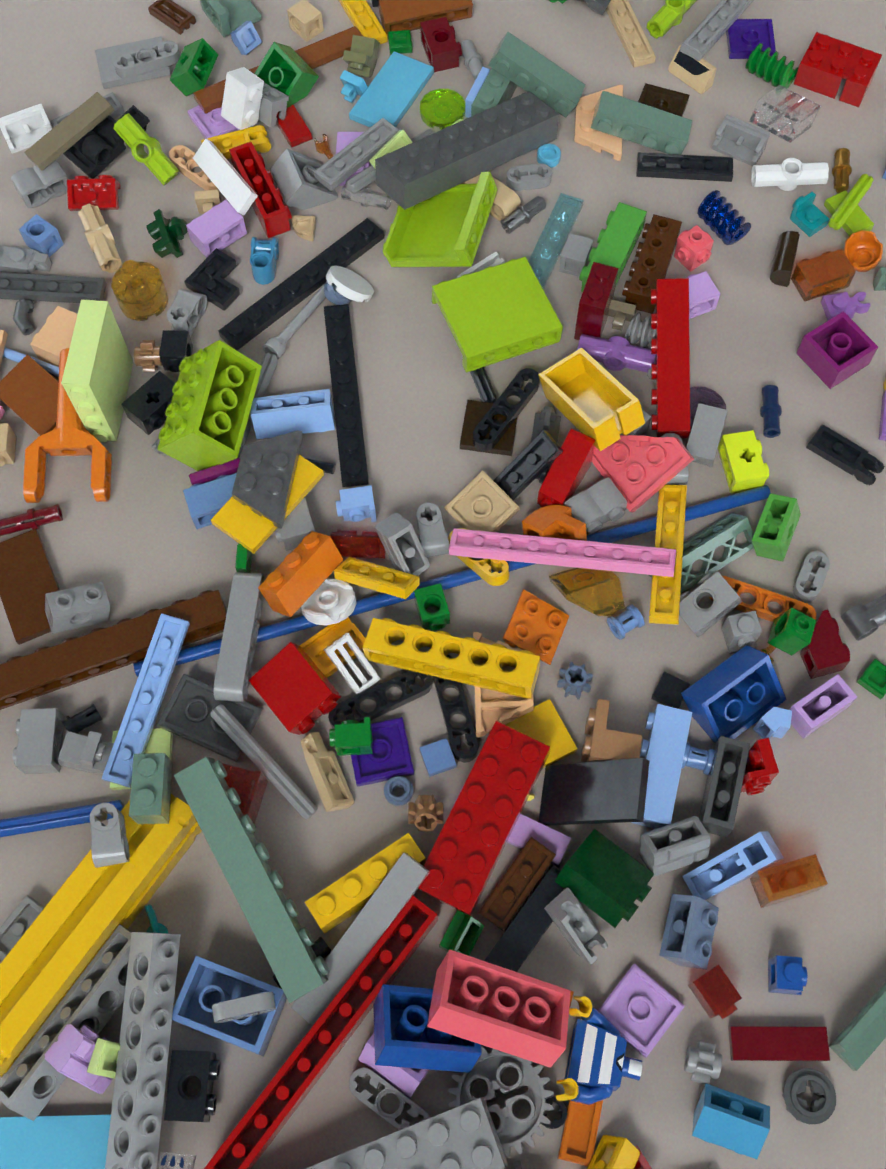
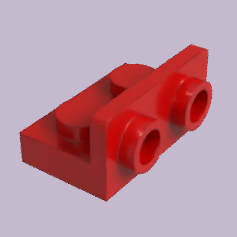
M100 175L98 179H89L87 176H75L74 179L67 180L68 209L70 211H80L82 206L91 204L98 206L100 210H119L118 189H121L120 183L111 175Z
M769 738L756 740L749 749L745 768L746 775L743 778L741 792H746L747 795H756L764 792V788L770 785L771 781L779 773Z

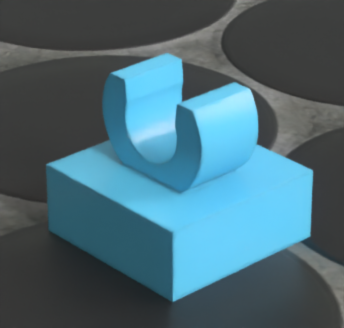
M346 70L340 76L344 85L341 94L345 95L344 99L351 103L355 101L357 95L362 96L368 88L363 78Z

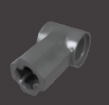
M886 594L866 605L858 604L841 616V619L857 641L871 635L879 626L886 623Z

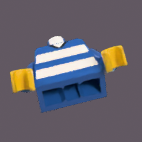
M574 996L573 999L579 1003V1010L569 1008V1014L581 1017V1019H577L573 1026L565 1078L556 1081V1084L563 1086L565 1092L564 1094L556 1095V1099L558 1101L571 1100L591 1105L609 1098L612 1092L620 1087L622 1076L640 1080L643 1061L625 1056L627 1040L621 1037L620 1031L602 1013L592 1007L591 1000L588 997Z

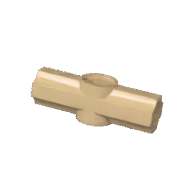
M91 204L82 206L78 214L85 228L84 233L92 252L96 254L102 271L109 273L118 271L122 262L116 250V243L108 224H105L98 206Z

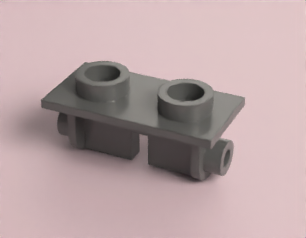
M546 406L540 413H535L531 442L544 430L548 431L556 443H558L561 416H556L553 407Z

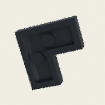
M216 248L184 281L185 285L193 292L206 295L207 301L225 311L240 295L239 288L225 280L229 273L237 266L236 261Z

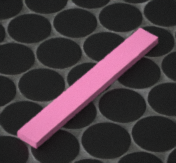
M454 528L449 545V555L673 577L676 549Z

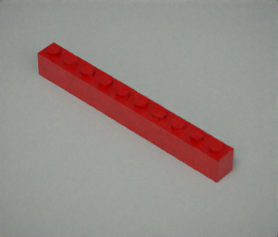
M415 896L410 898L204 1169L253 1168L371 1011L382 985H390L437 923L438 914Z

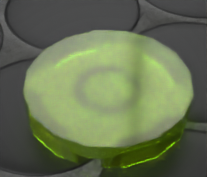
M432 90L424 95L420 101L421 119L429 127L434 128L436 126L442 130L451 126L457 120L464 119L465 101L459 93L453 90Z

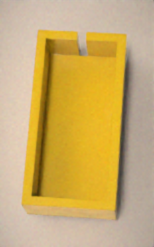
M583 348L578 349L538 374L545 397L582 434L595 439V447L599 451L621 439V433L626 436L645 424L640 400Z

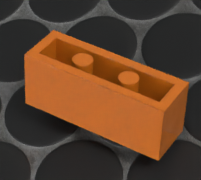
M311 531L285 557L284 561L266 577V580L258 589L273 611L292 617L344 559L330 536Z

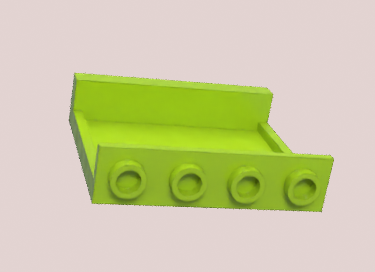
M481 172L476 184H459L405 210L398 205L396 216L390 226L387 240L383 245V254L391 267H472L498 190L491 172Z
M526 256L509 260L494 267L490 266L475 273L464 274L456 279L442 281L432 286L431 302L432 304H438L463 355L462 366L466 373L560 342L563 326Z

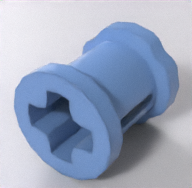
M633 604L628 605L626 611L616 617L610 616L607 618V624L611 632L619 640L625 638V634L636 627L641 628L645 625L642 614Z
M687 742L682 768L685 766L702 770L703 774L709 775L715 750L699 749L692 747Z

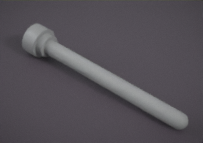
M324 285L278 337L275 336L267 340L263 345L265 353L274 354L277 356V360H279L285 353L286 342L326 298Z

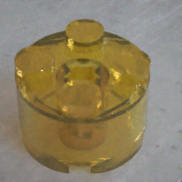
M127 260L114 274L111 287L117 303L126 317L136 321L148 320L147 317L154 314L158 316L165 310L168 304V295L160 270L147 262Z

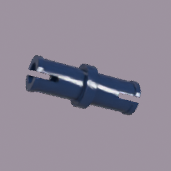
M767 385L762 388L763 406L760 409V414L763 417V434L768 438L777 437L781 433L779 416L782 414V408L779 405V389L775 385Z

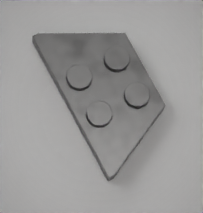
M299 430L244 445L232 490L233 499L242 505L249 506L253 512L259 516L263 515L272 521L274 526L281 529L303 440V433Z

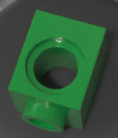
M441 583L414 590V601L424 630L437 631L450 624V612ZM430 606H436L440 609L436 613L426 611Z
M791 607L774 619L767 643L792 656L810 644L816 620Z

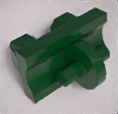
M160 209L153 212L156 220L146 225L148 233L154 240L161 237L160 240L152 244L155 253L161 258L170 253L176 258L182 256L183 252L179 240L184 239V235L188 232L187 222L183 219H178V217H172L171 220L166 219Z

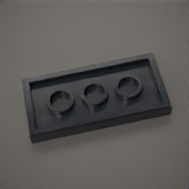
M645 758L546 765L538 822L545 826L643 822L649 760Z

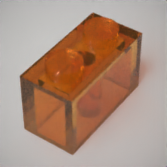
M839 249L833 252H825L821 256L812 259L801 260L796 264L791 280L805 302L849 287L856 271L844 251Z
M816 854L758 871L750 878L761 908L819 891L828 884Z

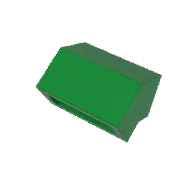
M457 910L439 944V948L447 952L450 949L469 956L485 925L472 916Z

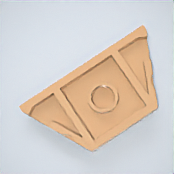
M623 85L602 90L623 97ZM602 91L581 97L575 107L574 142L583 146H589L592 150L599 153L602 150L614 155L613 159L621 161L622 138L591 128L595 107Z
M473 632V638L481 643L489 645L501 644L507 649L522 650L512 648L507 643L499 640L497 642L482 637V633ZM482 659L476 660L474 662V664L483 665L486 663V661ZM505 666L502 668V670L506 672H510L515 669L512 666ZM475 686L476 737H482L490 733L495 721L506 725L533 711V695L532 699H527Z

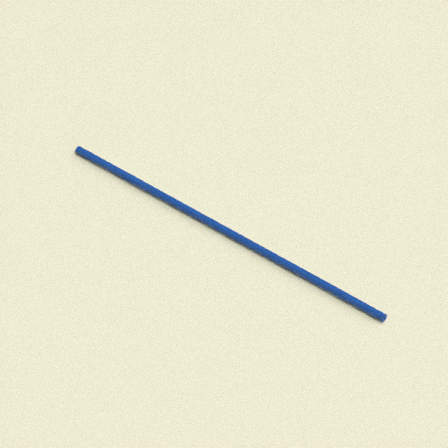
M765 485L686 507L685 522L768 499L771 493L770 489ZM657 516L587 535V541L612 543L655 531ZM506 561L509 566V572L535 564ZM466 569L420 582L416 589L441 583L442 589L446 590L478 581L482 578L472 569ZM414 591L407 599L381 593L356 600L357 604L354 612L349 617L414 599ZM304 615L259 628L256 643L319 625L308 621ZM222 638L180 650L175 666L219 654ZM144 660L133 663L137 677L139 676Z

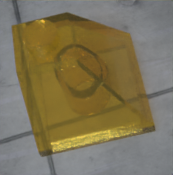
M573 568L549 576L550 582L566 600L597 616H611L618 610L625 608L619 577L612 571Z

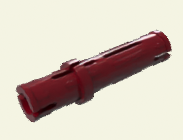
M58 504L39 510L32 508L28 509L27 513L0 519V527L16 523V525L1 528L0 536L30 528H36L37 530L42 525L63 521L61 508ZM44 516V518H40V519H35V520H32V521L24 522L25 520H30V519H34V518H37V517Z

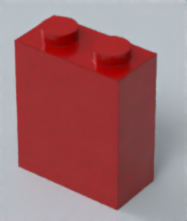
M293 642L287 644L248 680L288 732L297 735L310 731L315 726L314 721L322 714L325 715L331 712L337 705L336 701L342 697L303 648Z

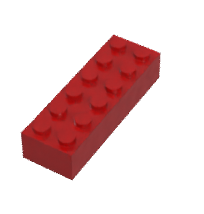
M495 721L424 864V867L430 873L418 890L472 916L550 754V746Z

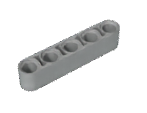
M235 572L214 681L215 700L245 702L247 699L250 684L248 680L251 678L264 596L258 589L265 581V575L262 573Z

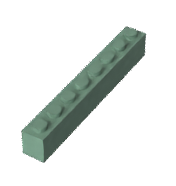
M206 756L174 774V777L290 1004L327 982L326 974L329 973L328 967L321 956L316 957L311 947L314 941L306 927L301 928L296 918L299 912L291 898L286 899L281 889L284 887V882L280 874L276 870L272 872L267 862L270 856L262 842L257 843L252 833L256 831L252 820L247 814H242L238 806L241 804V799L237 791L233 787L229 788L224 779L227 776V772L223 764L219 760L215 761L214 758Z

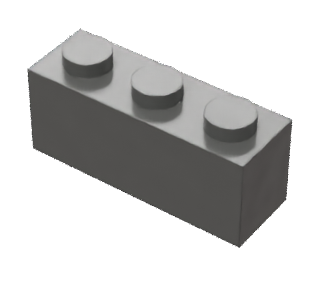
M720 736L714 745V759L707 777L699 820L708 833L726 838L734 828L750 743Z

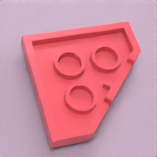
M620 435L621 439L602 451H599L594 446L591 462L604 479L609 477L627 500L626 508L629 512L634 513L690 464L694 458L681 441L675 437Z

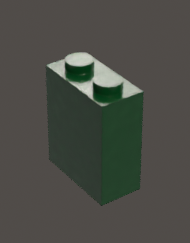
M594 828L564 865L555 882L564 889L569 888L580 902L616 928L622 918L628 922L639 906L634 903L637 899L642 903L651 891L652 887L648 885V882L654 873Z

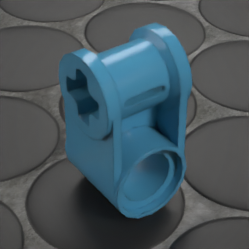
M252 237L250 264L253 278L258 284H269L275 278L276 264L279 257L277 237H273L272 240H258L257 237Z

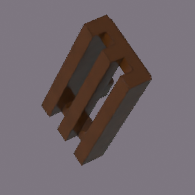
M157 0L148 7L149 13L180 35L184 33L183 28L187 30L190 28V23L192 25L196 23L194 15L172 0Z

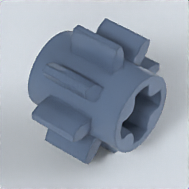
M570 662L567 671L565 669L559 670V676L563 679L557 682V687L564 688V697H568L570 694L580 699L582 691L590 692L591 686L586 682L592 680L593 674L586 673L585 664L580 667L574 666L573 662ZM575 678L580 680L576 681L575 684L570 682V680L573 681Z

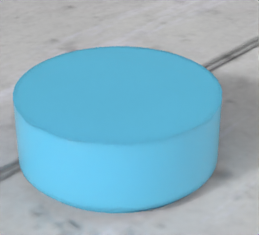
M544 144L539 147L537 151L538 163L546 164L550 168L559 164L561 151L556 145Z

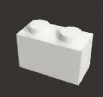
M245 67L227 72L221 116L240 130L256 125L259 119L264 81Z

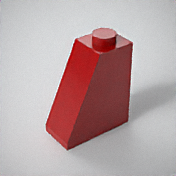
M572 428L570 429L561 446L563 452L554 460L538 491L537 504L541 508L549 505L564 506V503L573 496L591 466L595 439Z

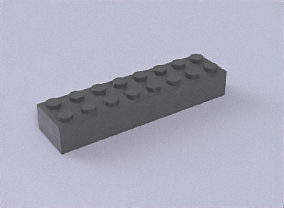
M530 91L522 93L517 97L504 101L499 105L486 109L481 113L375 159L376 185L405 210L480 175L481 172H487L557 139L559 113Z

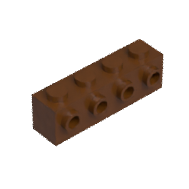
M653 214L651 223L645 224L642 238H645V241L638 244L635 257H638V261L632 262L629 276L632 279L631 282L626 280L622 295L626 296L625 303L636 305V310L650 314L654 313L656 305H651V289H656L657 279H665L682 221Z

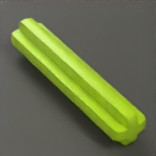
M863 174L830 218L828 223L830 228L839 230L871 187L874 181L872 176Z

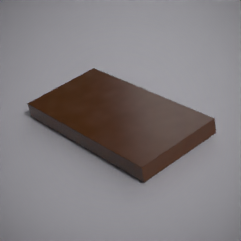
M36 528L0 542V598L14 638L20 645L51 632L45 613V594L60 591Z

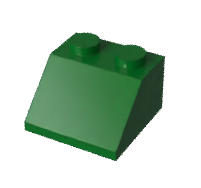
M273 42L254 73L264 83L289 96L287 108L305 98L319 78L290 46Z

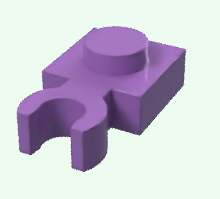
M848 292L823 296L821 300L827 320L832 319L843 311L850 318H853L855 312L859 314L866 313L871 306L870 303H860L864 301L866 292H858L854 297H849Z

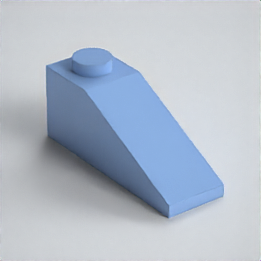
M762 831L682 877L693 896L707 900L779 862L784 857L770 833Z

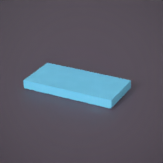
M393 52L349 112V119L367 127H372L380 119L384 118L396 127L434 74V67Z
M111 1114L37 1116L34 1121L26 1117H0V1169H105Z

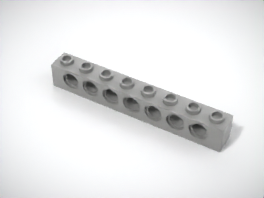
M132 932L119 1040L121 1046L120 1051L118 1050L105 1169H157L181 934Z

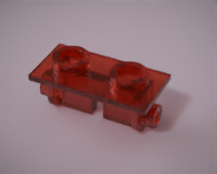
M337 529V532L330 534L342 557L385 559V548L377 532L362 531V535H357V531Z

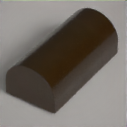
M786 231L779 236L770 274V280L775 285L788 287L790 284L798 248L799 232Z

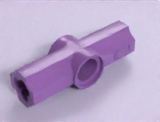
M582 334L577 350L583 348L596 361L602 362L604 367L613 371H620L625 367L648 373L656 357V354H651V349L630 345L627 339L620 336H613L607 340Z

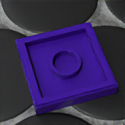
M737 19L726 31L729 59H749L752 51L760 43L763 44L762 52L768 47L771 48L769 56L776 52L772 19Z
M403 717L371 723L373 754L351 755L357 787L388 781L394 776L406 777L414 775Z

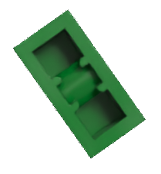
M203 38L185 46L170 77V81L185 96L204 89L217 60V52Z

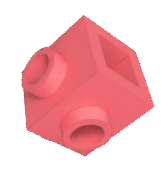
M696 225L689 231H683L678 236L674 257L691 272L709 260L714 240L707 232H704Z

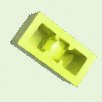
M754 430L722 435L718 445V452L730 494L764 486L766 479L769 478V468L767 463H763L761 456L762 445L760 440H756Z

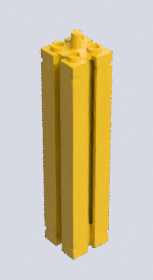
M171 794L169 824H137L129 816V800L120 811L125 819L126 837L130 853L129 862L96 868L90 849L0 963V1077H3L119 924L126 929L130 927L193 844L196 835L202 832L189 805L178 797Z

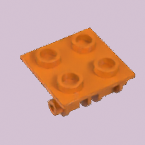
M523 589L503 640L510 647L515 648L517 646L522 650L530 651L540 656L541 661L551 665L569 615Z

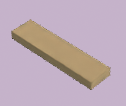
M611 0L606 8V12L633 68L655 63L656 56L629 1Z

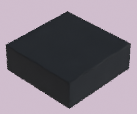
M664 672L651 699L665 706L679 709L683 701L681 693L689 688L690 684Z

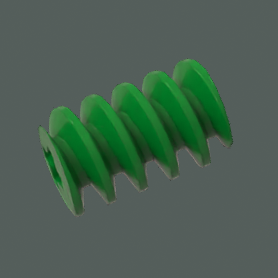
M758 44L749 56L746 69L751 74L756 73L758 78L764 77V81L767 83L771 82L772 86H779V89L782 91L787 90L797 75L798 67L793 69L795 61L791 60L786 65V56H783L778 61L779 52L776 51L772 56H769L771 48L768 47L762 52L763 44Z

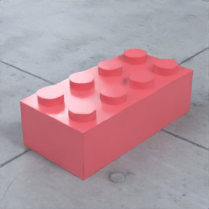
M449 949L436 971L427 1027L551 1068L566 1049L571 990Z

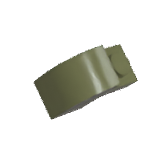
M353 35L351 50H344L343 60L348 63L347 71L354 75L370 78L376 66L380 42L374 38Z

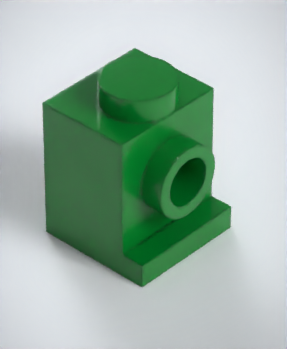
M364 717V723H359L357 720H345L342 724L335 725V729H329L330 747L335 746L337 756L373 754L370 717Z

